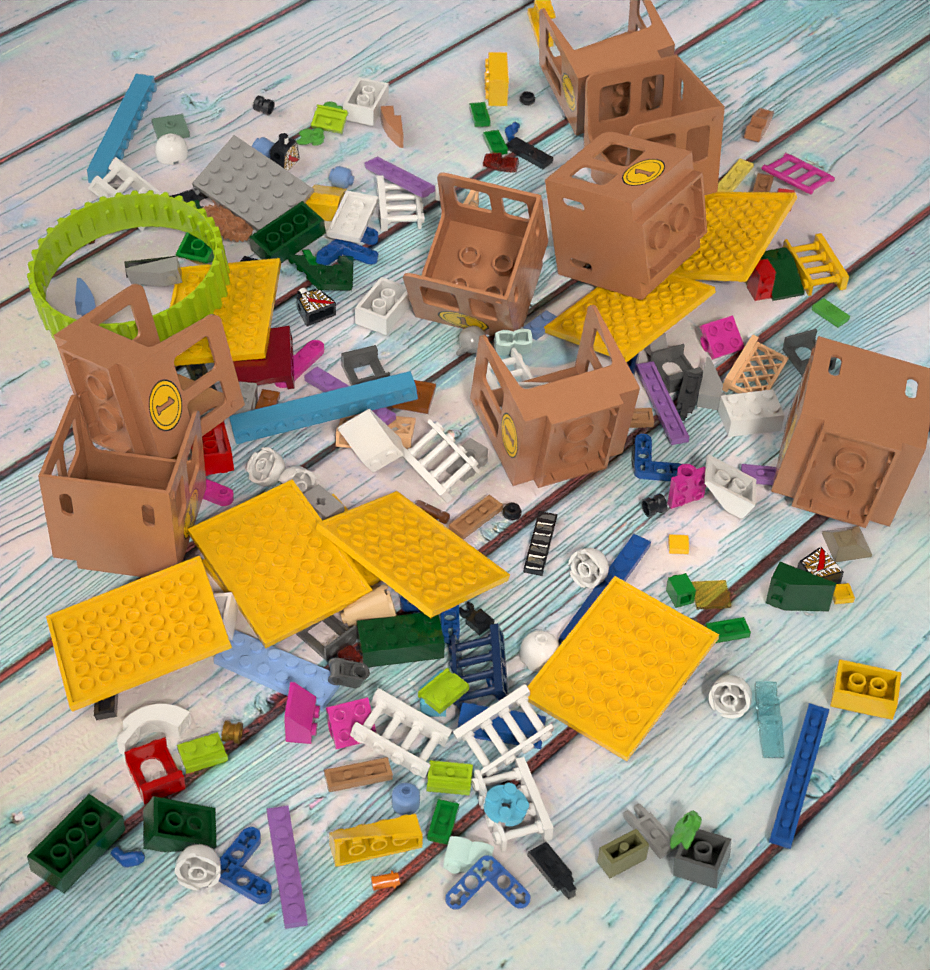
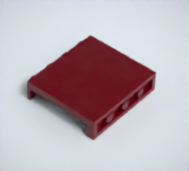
M290 325L270 329L266 358L233 361L238 382L257 383V386L286 382L287 389H295L293 337Z

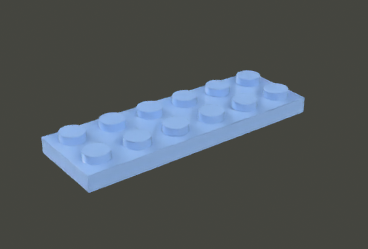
M237 630L234 631L233 640H230L232 648L216 654L213 658L214 664L286 696L289 693L290 682H295L316 696L317 706H320V711L324 710L340 687V685H332L328 682L329 670L274 646L265 649L260 640Z

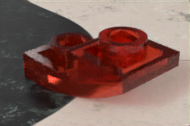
M486 153L483 161V166L502 172H517L519 165L518 157L502 158V153Z

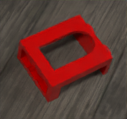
M165 737L124 752L126 766L144 804L149 803L153 796L163 798L186 789L184 775L181 770L178 771L167 748ZM148 759H156L161 762L167 775L146 782L141 771V765Z

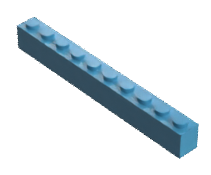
M135 74L87 168L88 183H91L97 175L103 179L111 171L109 166L115 157L119 160L123 159L124 152L128 149L129 141L133 139L134 131L138 129V123L142 120L143 113L147 110L149 101L151 102L152 95L157 90L154 76Z
M408 371L232 415L229 418L235 442L240 444L360 414L368 409L372 411L416 400L418 396L412 373Z

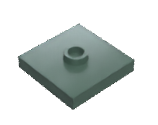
M183 114L151 118L157 140L169 133L179 135L182 138L190 137Z

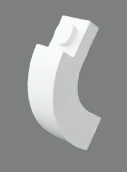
M153 704L134 711L123 720L124 731L119 734L117 739L119 753L124 755V752L134 748L142 737L154 732L167 733L180 740L191 726L190 711L171 704Z

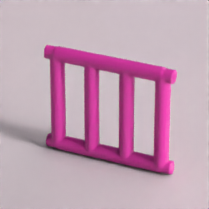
M785 153L782 158L769 165L764 164L761 168L766 173L810 195L817 188L829 181L833 182L835 180V177L788 153ZM788 161L795 164L782 172L775 170V168ZM801 168L808 170V172L796 179L788 176ZM814 175L822 177L809 186L802 183Z

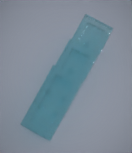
M756 681L755 699L762 757L785 758L782 716H780L777 682Z

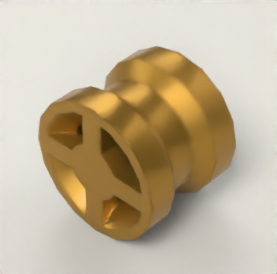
M225 720L222 729V741L227 742L231 740L236 744H240L243 734V722L234 724L229 720Z

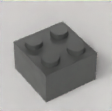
M698 829L688 850L684 849L681 842L674 857L673 876L717 889L730 858L731 838Z

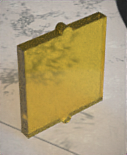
M726 580L692 582L696 589V610L731 608V592L728 591Z

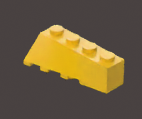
M405 814L393 819H382L375 823L359 824L356 827L329 832V846L335 867L422 848L423 835L416 814Z

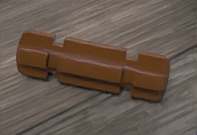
M421 500L415 503L433 518L439 519V522L447 524L450 520V514L445 511L441 512V509L430 504L425 505L426 503Z

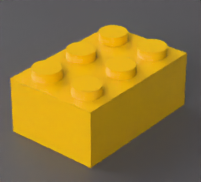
M488 52V58H485L486 69L484 71L485 100H488V106H507L509 86L507 52Z
M839 659L834 677L830 707L893 720L898 706L902 672Z

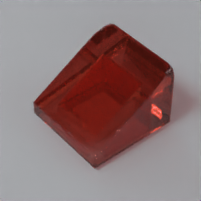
M351 645L338 652V658L363 663V657Z

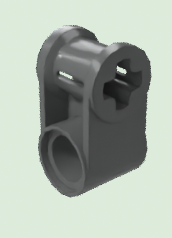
M333 658L328 662L330 667L328 682L332 685L359 688L370 675V670L364 663L348 661L342 658Z

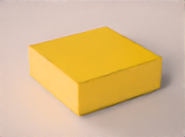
M669 534V554H689L688 535Z
M850 583L837 584L833 596L834 604L854 603L855 597Z

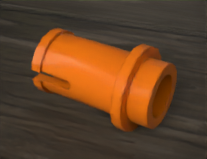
M393 870L388 874L371 876L373 891L389 887L396 889V886L400 885L398 872L393 873Z

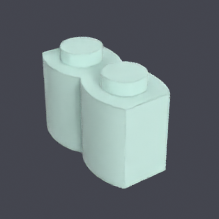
M518 329L514 332L510 330L496 332L494 339L495 351L501 356L510 355L511 348H515L520 354L531 352L533 342L531 330Z
M452 836L449 839L443 868L455 874L466 873L481 857L486 855L493 856L494 847L487 843L472 842L462 837ZM483 860V868L478 871L476 867L473 872L477 873L481 878H486L482 874L489 870L491 860L488 862Z

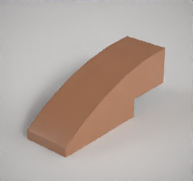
M381 106V123L385 133L398 147L403 148L401 115L394 114V106Z
M759 108L752 115L751 122L746 127L744 138L760 142L768 129L774 112Z

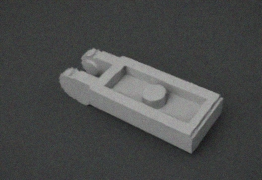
M641 804L634 805V811L639 816V820L631 811L626 810L623 812L626 822L633 829H638L648 842L649 847L660 859L678 848L677 845L674 849H671L670 839L672 836L652 813H649Z

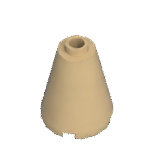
M381 585L343 609L344 612H340L343 624L347 623L349 627H353L354 625L357 626V621L396 616L390 591H385V589H388V585Z

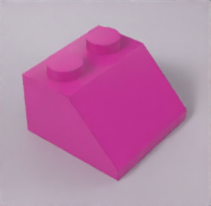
M290 682L284 716L286 742L311 744L312 736L317 735L318 724L315 723V718L319 719L320 706H317L316 696L297 683Z

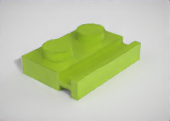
M317 104L311 127L342 134L348 111Z
M446 668L418 691V697L424 699L426 704L441 714L469 691L470 685L455 673L452 674L449 668Z
M218 732L177 745V751L186 774L228 761V756Z
M430 760L429 764L431 766L428 771L427 792L470 796L473 764Z

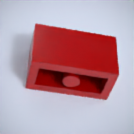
M768 259L759 260L748 279L747 289L754 301L771 298L776 271Z

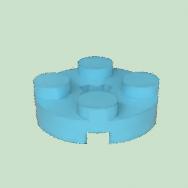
M512 783L494 786L487 792L485 797L484 811L497 824L500 821L506 823L505 826L518 825L524 820L529 809V803L525 795ZM507 803L510 805V808L507 806L503 807L502 804Z

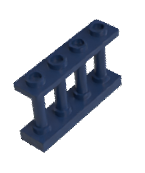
M498 623L490 625L491 633L487 637L460 643L455 634L451 635V643H449V651L452 655V659L449 661L451 671L467 683L488 678L494 679V684H491L490 687L466 692L455 701L453 705H457L460 711L462 703L467 700L494 695L500 701L509 695L505 640ZM489 644L492 646V650H489V653L462 659V651ZM488 661L493 663V667H490L489 670L463 676V667Z

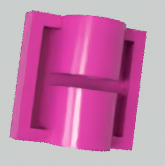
M733 315L700 326L702 332L700 338L701 346L705 352L710 353L712 360L741 351L745 347Z
M682 464L678 467L677 476L671 478L667 502L671 509L704 498L706 489L705 466L696 469L691 464Z
M368 697L326 707L328 728L334 741L335 750L361 744L351 737L350 734L355 722L363 725L372 712ZM374 724L370 730L376 733Z

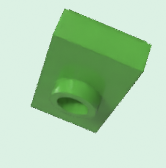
M825 298L812 305V311L837 328L850 319V315Z

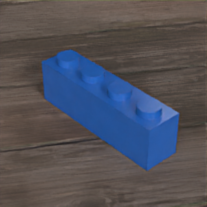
M462 703L458 728L489 707L474 703ZM511 710V716L527 739L538 733L526 713ZM537 714V716L545 726L546 716H541ZM498 716L492 720L493 723L491 725L503 743L517 746L520 744L503 718ZM481 728L473 732L475 739L492 741L486 731ZM539 740L533 744L534 748L541 749L542 741Z

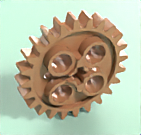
M209 204L203 207L206 210L207 217H213L215 226L219 227L220 234L224 239L228 238L230 241L234 239L236 242H239V240L244 242V240L248 241L249 236L252 235L253 228L246 221L232 214L230 210L223 208L221 205L218 207L215 204L214 206Z

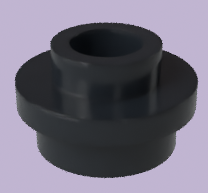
M523 92L520 96V102L526 106L535 103V96L532 92Z
M510 502L505 505L502 514L507 520H517L521 517L522 510L517 503Z

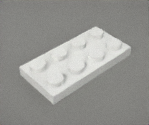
M346 190L327 230V237L360 243L379 202V197Z

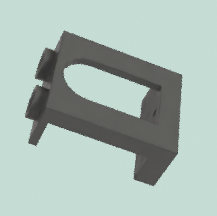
M817 329L790 335L784 339L782 350L802 377L809 359L801 361L795 350L799 347H805L812 351L816 343ZM836 357L831 358L828 371L835 368Z
M684 344L651 352L650 362L654 361L668 393L680 391L685 371L703 376V370L700 367L693 368L683 354ZM672 362L677 364L682 372L668 376L662 366L665 363Z
M376 345L341 353V366L351 386L390 376V372L385 373L378 359ZM370 365L374 376L358 379L354 368Z
M331 615L296 633V635L324 660L328 661L332 657H337L344 648L352 646L356 642L357 627L354 625L349 629L334 615ZM322 621L339 635L337 639L326 647L308 633L309 630Z

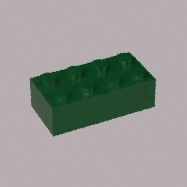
M301 201L249 236L251 250L262 260L280 258L282 264L289 259V255H295L326 233L324 219L306 203Z
M424 613L357 621V640L361 662L367 665L368 668L444 658L445 641L439 614L432 618Z
M88 794L27 855L30 871L65 894L125 832L123 815L91 794Z

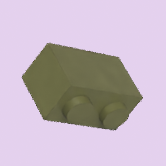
M636 828L601 846L597 863L609 879L646 860L649 844Z

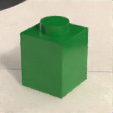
M687 573L673 575L667 580L666 592L675 608L694 603L696 589Z

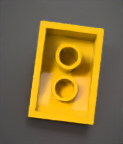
M314 184L312 187L314 193L305 203L322 217L324 221H332L347 188Z

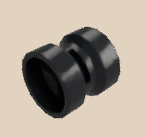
M260 95L254 99L253 109L255 111H262L263 114L270 115L274 110L275 102L273 100L265 99V97Z
M662 494L654 495L652 499L650 497L644 498L641 502L643 512L647 517L654 516L657 512L664 513L668 508L666 499Z

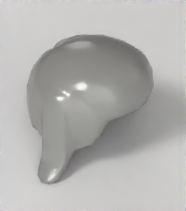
M478 326L464 328L459 335L461 347L456 352V355L460 356L466 352L471 354L477 353L479 337L482 335L486 336L485 332Z

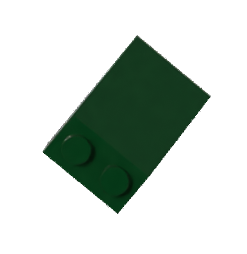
M783 247L765 251L760 260L768 259L776 271L771 295L772 301L804 295L805 291L794 258L788 248Z
M779 562L771 577L766 604L784 611L829 612L837 583Z
M153 796L143 809V849L159 852H178L196 844L206 845L212 849L217 847L215 807Z

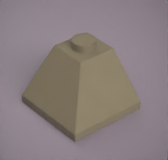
M859 526L822 531L823 538L835 562L872 557L870 548Z

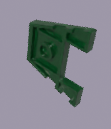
M289 255L288 261L291 264L297 265L296 269L299 272H304L307 275L306 279L318 290L352 291L353 256H338V264L327 266L323 264L309 265L305 255Z

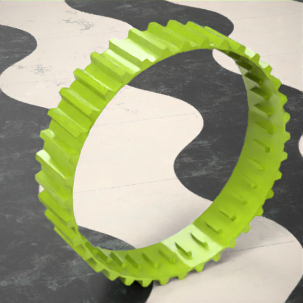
M133 190L131 194L126 195L118 192L115 194V197L106 198L102 196L97 202L91 203L88 201L84 203V207L79 210H70L71 215L66 218L60 217L57 219L58 224L55 227H48L46 229V237L38 239L39 248L32 250L33 260L28 262L30 271L27 274L30 284L29 289L44 328L50 331L53 339L54 334L76 321V319L63 315L52 308L48 301H46V292L51 278L62 263L74 252L91 241L110 233L136 227H166L188 232L212 248L214 259L211 268L196 289L172 307L152 315L160 342L206 316L214 314L215 309H221L223 306L221 298L227 297L226 286L230 285L228 274L230 269L219 227L215 226L213 217H207L204 208L197 209L195 202H184L183 197L180 195L173 198L169 196L168 192L159 195L154 194L153 190H149L146 194H139L137 190ZM135 320L123 323L99 324L100 327L130 340L138 335Z

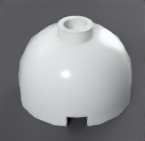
M171 133L161 136L155 145L157 160L167 165H174L173 162L177 161L182 163L186 160L188 149L184 139L179 135Z
M263 447L259 453L255 452L252 454L246 469L249 473V480L259 486L269 487L278 483L281 473L285 470V462L279 453L269 447Z
M293 466L281 473L277 486L293 479L304 494L316 486V477L306 468Z
M580 549L571 555L569 559V565L571 564L570 575L580 587L594 588L602 583L608 575V560L597 549Z
M546 631L529 633L523 639L520 647V661L522 664L524 662L529 670L539 672L560 646L558 640L554 635Z
M733 675L718 679L709 693V703L712 709L721 712V716L724 718L734 719L743 716L749 709L752 701V692L749 685L744 679Z
M202 844L192 845L183 850L175 864V874L178 877V882L192 890H200V887L208 886V889L218 883L221 875V863L215 850Z

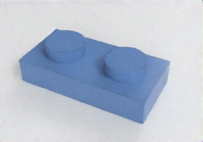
M545 310L526 324L523 329L531 330L532 338L538 340L546 334L544 326L557 316Z

